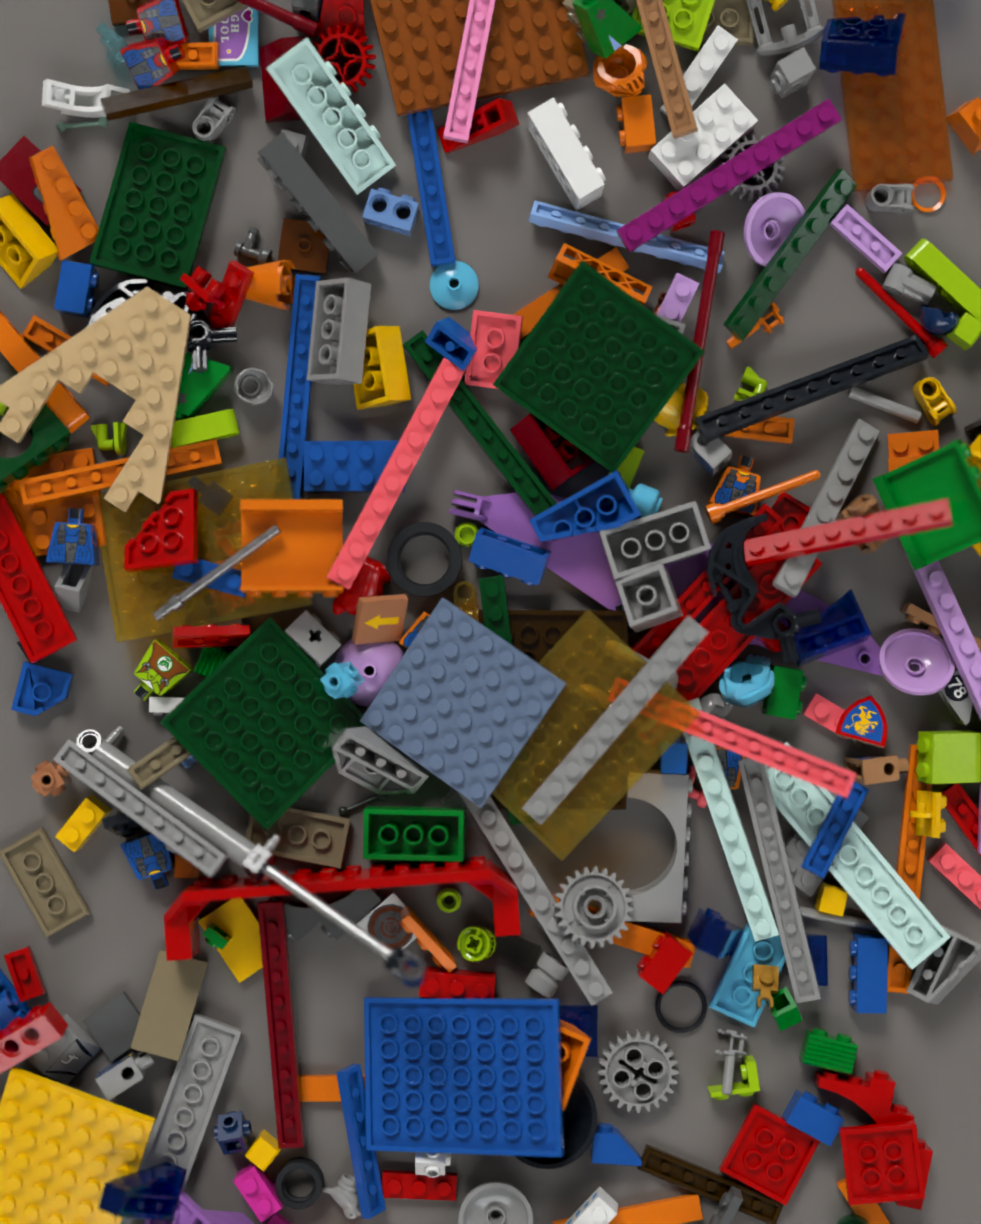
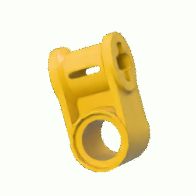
M928 377L914 384L913 395L923 409L926 418L933 426L939 425V421L949 414L954 415L957 413L954 402L946 394L937 379ZM924 383L931 387V394L929 396L923 393L922 387Z

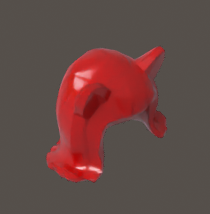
M367 556L350 589L348 590L343 587V593H338V597L335 598L332 605L333 613L339 615L346 611L356 616L359 597L383 596L384 583L390 584L391 577L385 566L380 561Z

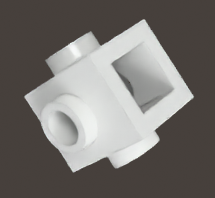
M416 1152L415 1175H426L428 1177L445 1176V1166H450L451 1153Z

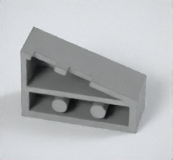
M944 925L941 926L950 938L918 965L906 991L929 1004L938 1005L981 960V943Z

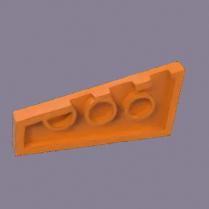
M50 146L29 157L38 190L42 195L44 211L49 219L52 238L55 239L58 250L57 255L60 261L94 243L99 227L54 146Z

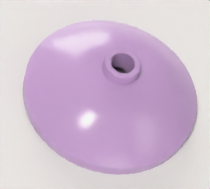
M783 192L766 194L753 204L747 214L744 224L746 249L752 259L763 267L768 264L805 213L804 207L794 196Z
M908 628L899 630L890 635L880 649L879 666L883 676L892 686L908 694L929 695L940 691L950 682L955 670V662L946 642L938 635L924 629ZM910 668L916 669L917 672L910 670Z
M350 639L341 647L335 662L339 664L350 661L365 680L357 688L358 691L348 698L351 702L363 707L371 705L404 655L401 648L394 641L355 645L352 639ZM367 666H372L374 668V673L372 675H367L365 673V668Z

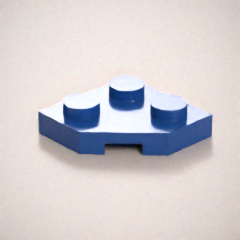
M23 662L11 710L38 716L68 698L74 674L30 662Z

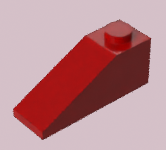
M498 98L474 110L468 144L443 139L445 126L437 131L445 153H450L498 136L520 124L512 101Z

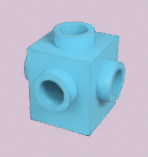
M350 661L331 664L325 670L326 674L320 679L327 694L334 697V699L350 698L365 681Z

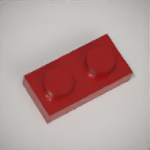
M30 945L4 955L20 1002L46 993Z

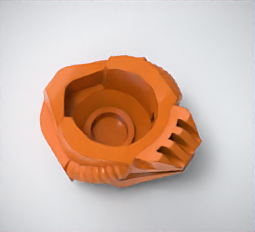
M627 44L622 45L606 59L597 56L593 63L595 86L607 91L614 97H630L640 94L645 87L643 71L647 69V58L641 49Z

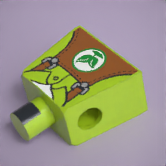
M154 639L134 672L135 676L142 681L134 690V693L144 701L153 691L159 696H164L194 671V668L160 639Z

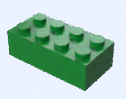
M367 806L364 808L363 859L464 861L466 854V808Z

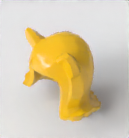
M684 382L681 383L654 420L659 425L667 428L665 435L668 437L676 436L677 428L679 427L686 387ZM699 387L692 430L695 428V418L706 414L709 405L707 392Z

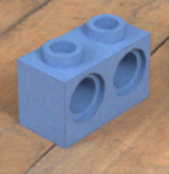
M378 188V190L371 189L362 218L364 223L411 237L420 209L419 203L415 202V198L408 195L398 197L392 195L390 190ZM378 202H383L387 205L386 209L382 212L375 211L373 207ZM402 209H407L410 211V216L406 219H400L397 213Z

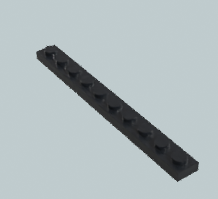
M914 335L696 417L694 424L704 443L926 360L929 353L919 336Z

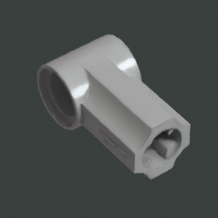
M894 263L882 287L891 294L897 296L904 295L926 306L932 298L937 285L914 275L910 268Z

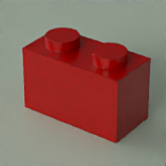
M667 931L663 936L660 934L652 944L654 949L648 956L644 955L637 964L639 968L637 970L638 976L662 994L665 993L693 955L691 949Z

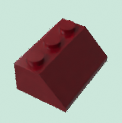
M306 36L280 38L259 48L266 123L302 120L266 68L304 40Z
M531 413L510 429L552 491L595 462L594 459Z

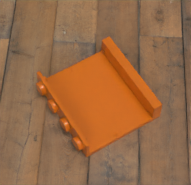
M240 499L241 549L275 524L281 531L280 534L241 561L240 591L242 594H246L248 598H260L261 593H272L273 598H285L287 593H297V597L310 598L313 597V593H323V597L334 598L338 597V593H343V586L326 578L343 546V500Z

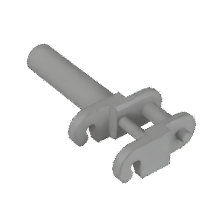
M717 1029V1034L727 1035L730 1038L729 1050L722 1052L715 1050L714 1054L725 1056L722 1094L732 1095L734 1056L738 1055L739 1058H742V1056L747 1055L743 1050L744 1041L748 1040V1037L742 1033L737 1035V1031ZM734 1039L739 1040L738 1050H733Z

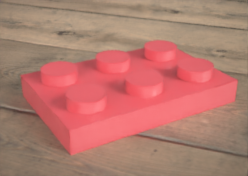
M473 310L470 336L477 348V352L466 369L465 385L497 389L493 386V383L520 347L524 316Z

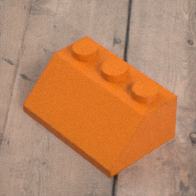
M560 1019L562 1109L564 1111L591 1038L573 1024Z

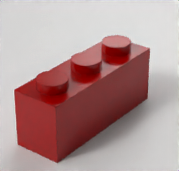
M425 966L426 978L419 986L418 997L494 998L495 972L453 969L449 973L445 968Z

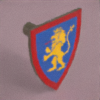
M870 695L857 700L843 712L837 724L835 735L853 740V744L856 747H861L863 743L885 748L888 731L886 717L880 705Z

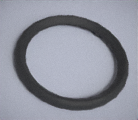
M675 981L671 983L665 993L676 986H686L695 990L702 1002L700 1017L694 1024L688 1027L678 1028L670 1025L661 1014L660 1003L664 996L662 993L658 994L655 1002L656 1015L660 1023L670 1031L676 1033L690 1032L696 1029L705 1019L707 1013L706 997L703 991L695 984L688 981Z

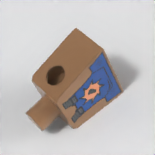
M873 754L844 757L845 768L857 773L854 782L862 785L898 781L900 779L899 773H907L909 771L908 760L906 758H898L897 755Z

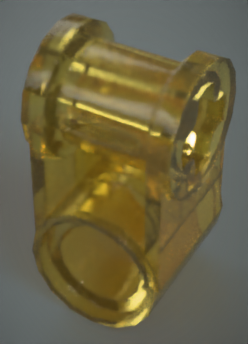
M460 581L454 588V605L478 621L475 586L470 581ZM461 585H468L472 589V595L469 598L463 599L458 595V588Z

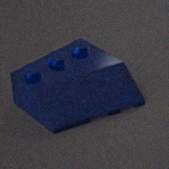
M906 13L897 14L896 19H884V15H874V18L869 21H863L859 17L828 19L821 40L819 70H826L830 73L847 71L856 75L864 73H875L878 76L895 75L901 50Z

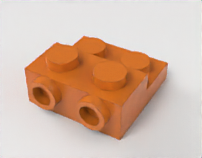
M939 430L887 434L889 472L940 449Z

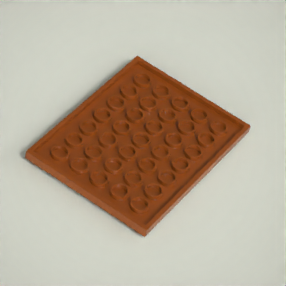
M370 0L397 117L450 105L470 0ZM495 0L476 100L589 76L582 40L576 33L578 31L576 26L566 17L567 11L562 4L565 0Z

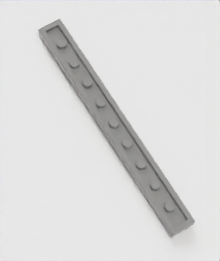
M688 615L524 804L522 809L542 825L708 632Z
M750 758L739 759L738 764L796 1003L819 1000L821 999V993L765 764Z
M459 793L591 1006L612 994L613 990L586 947L579 946V939L571 942V933L567 935L562 934L565 926H557L561 918L554 917L553 914L558 912L559 909L552 906V904L558 902L493 798L490 796L485 805L480 808Z

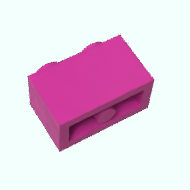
M251 1162L237 1171L233 1182L260 1222H263L282 1209L283 1203L276 1194L275 1183L266 1170L262 1171Z

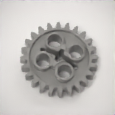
M636 1030L634 1037H631L630 1033L626 1031V1039H622L617 1035L618 1043L615 1044L609 1041L611 1050L603 1049L602 1052L606 1059H599V1064L604 1066L597 1069L598 1074L604 1075L599 1079V1083L602 1085L607 1084L602 1089L603 1093L611 1092L609 1101L612 1102L618 1099V1108L625 1103L627 1112H630L632 1106L636 1107L637 1113H640L641 1106H645L646 1110L650 1112V1104L652 1103L659 1108L658 1100L662 1099L667 1102L665 1093H674L670 1084L678 1083L677 1079L672 1077V1075L679 1074L678 1069L672 1067L677 1064L676 1058H670L674 1054L673 1050H665L667 1047L666 1041L658 1044L659 1036L657 1034L650 1039L649 1031H646L643 1037H641L639 1030ZM630 1050H638L640 1052L639 1056L636 1059H629L627 1054ZM621 1059L625 1061L629 1066L620 1064L618 1061ZM653 1062L661 1063L660 1069L654 1072L648 1069L649 1065ZM641 1067L644 1075L641 1073L634 1075L632 1068L638 1070ZM619 1071H624L628 1074L622 1081L614 1078L615 1074ZM646 1076L657 1079V1082L653 1083ZM642 1083L649 1085L648 1090L644 1093L636 1091L637 1086Z

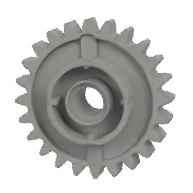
M594 866L590 873L588 868L584 867L582 875L577 870L573 871V879L569 876L565 877L567 885H558L562 893L554 894L559 899V902L552 904V906L558 908L559 911L553 914V916L561 918L557 926H565L562 934L567 935L571 933L570 941L574 942L579 939V946L582 947L588 942L589 948H594L595 942H597L598 946L603 948L605 940L607 943L613 944V936L621 938L620 929L628 930L624 922L632 921V918L627 915L628 912L634 911V908L628 906V903L633 898L626 897V893L630 889H622L621 886L624 880L615 881L616 873L608 876L606 868H603L599 873L597 866ZM591 900L596 901L599 906L598 912L594 915L587 908Z

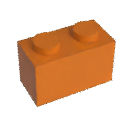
M651 94L622 97L620 106H616L617 122L621 121L622 130L619 131V145L624 146L625 153L650 151L656 145Z

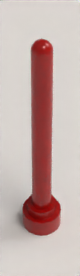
M861 267L856 269V276L926 344L925 347L933 359L948 346L942 338L933 337L867 271Z

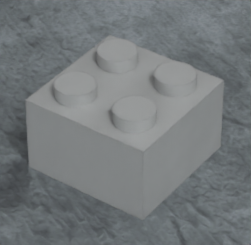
M663 563L615 580L629 625L636 633L683 616L669 571Z

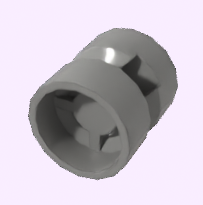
M543 951L537 962L538 969H532L525 982L540 994L552 998L559 988L557 980L562 981V979H565L569 969L562 960L547 951Z

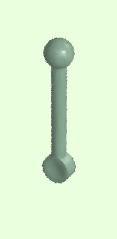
M100 117L97 121L70 124L59 122L56 128L60 132H64L66 129L89 126L106 128L109 122L105 117Z

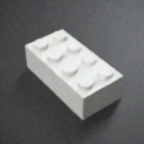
M725 83L693 111L698 132L674 139L671 131L650 150L649 160L677 191L695 182L719 160L722 154H726L730 146L733 147L737 140L740 141L743 135L746 136L752 131L758 121Z
M553 97L527 113L526 127L573 207L578 211L602 196L606 178L599 167L595 168L591 161L593 156L587 146L583 147L580 143V134L574 124L570 125L566 117L568 114L561 102L557 104Z

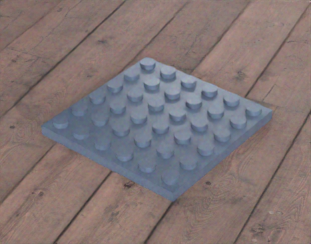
M442 598L360 722L482 808L567 683L446 598Z

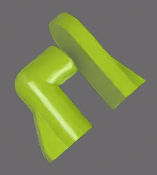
M747 366L741 382L755 387L754 392L752 393L739 387L735 393L734 401H741L765 392L768 385L767 381L760 378L751 367Z
M113 422L114 439H109L108 424L91 425V430L97 439L98 448L101 451L115 450L117 455L126 454V423Z

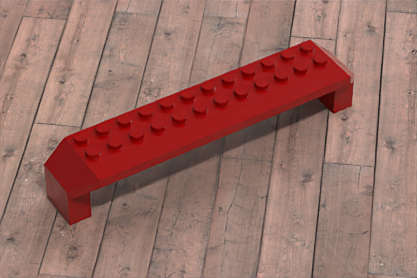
M472 856L470 861L463 862L445 861L444 863H435V861H421V864L411 865V861L396 862V866L386 867V863L371 864L370 868L361 869V865L346 866L345 870H337L335 867H323L320 872H312L311 868L298 869L297 873L287 874V870H278L310 893L467 882L493 901L495 937L521 935L517 885L506 872L492 860L485 859V856ZM238 874L223 875V878L214 880L210 876L198 877V880H195L194 883L184 890L163 915L167 961L193 959L200 951L198 915L211 900L290 895L293 893L269 876H263L259 882L248 874L246 877L238 878Z

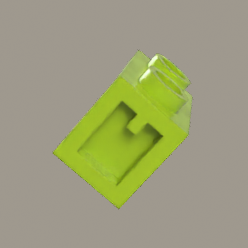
M752 1055L743 1056L740 1074L742 1080L746 1081L733 1083L732 1095L739 1094V1096L747 1097L754 1095V1092L760 1091L754 1057ZM723 1084L707 1087L711 1098L715 1097V1100L729 1098V1095L722 1094Z

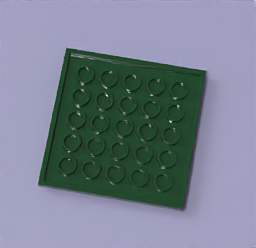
M582 260L495 380L493 386L613 473L620 467L705 353V350Z
M271 617L265 620L159 722L266 831L335 763L332 746L348 728L366 726L360 722L364 714L348 698L334 699V697L327 694L323 683L320 681L325 674Z

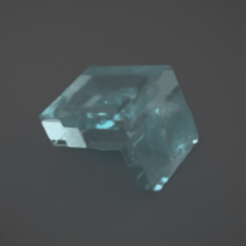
M101 22L96 28V31L101 36L99 41L111 50L106 58L116 67L118 63L125 61L120 50L128 44L122 37Z

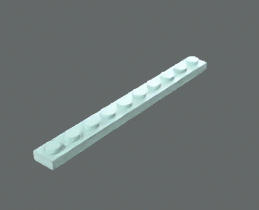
M699 698L683 702L703 711ZM683 731L754 940L756 942L778 936V926L716 746L711 742Z

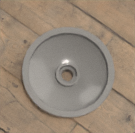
M491 1181L478 1185L466 1195L460 1206L458 1223L533 1224V1212L527 1197L518 1188L506 1182ZM497 1210L500 1212V1215L494 1217L491 1215L492 1211Z

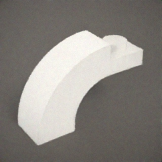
M46 79L43 81L42 106L61 110L62 114L72 116L107 118L100 99L130 92V89L109 84L99 87H82Z

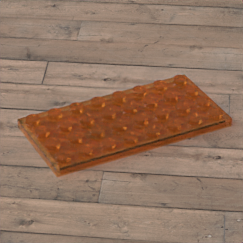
M832 0L851 175L856 183L853 192L871 190L878 184L921 185L952 181L953 171L933 0Z

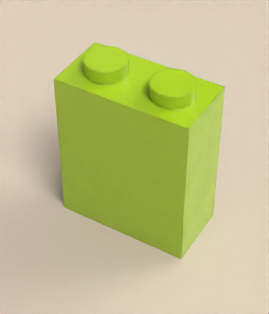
M971 730L918 731L917 781L929 784L981 782V732Z

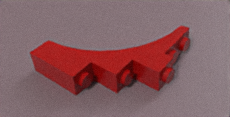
M824 1070L823 1073L815 1072L814 1082L819 1088L838 1093L855 1102L877 1124L914 1121V1116L907 1110L908 1107L901 1104H893L891 1106L896 1082L889 1076L888 1072L882 1070H874V1073L866 1071L864 1081L862 1077L849 1074L848 1078L838 1076L839 1073L832 1070ZM918 1138L925 1190L933 1150L926 1144L925 1140ZM924 1199L894 1202L899 1206L922 1210Z

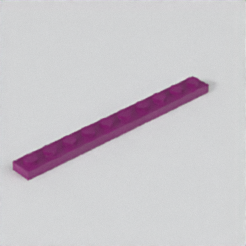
M828 98L617 229L616 233L628 252L634 251L840 123L842 118Z

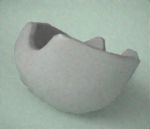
M253 367L242 370L236 376L234 383L237 397L243 403L251 406L265 403L272 396L274 388L273 382H271L267 373Z
M717 693L706 695L700 700L704 712L721 719L733 707L732 704L722 699L721 694Z

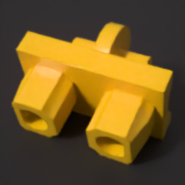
M917 790L916 811H910V817H916V835L940 838V833L946 831V822L941 818V809L946 807L947 797L941 795V792Z

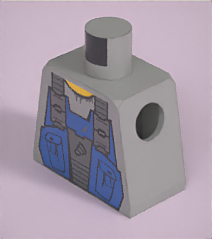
M695 426L692 430L689 452L705 471L714 478L731 463L732 451L719 438L707 442L705 446H700L699 444L704 443Z
M131 1052L100 1070L95 1080L109 1101L145 1077V1069L156 1062L150 1053L144 1052L136 1057L135 1053ZM130 1067L134 1072L129 1074L124 1069Z

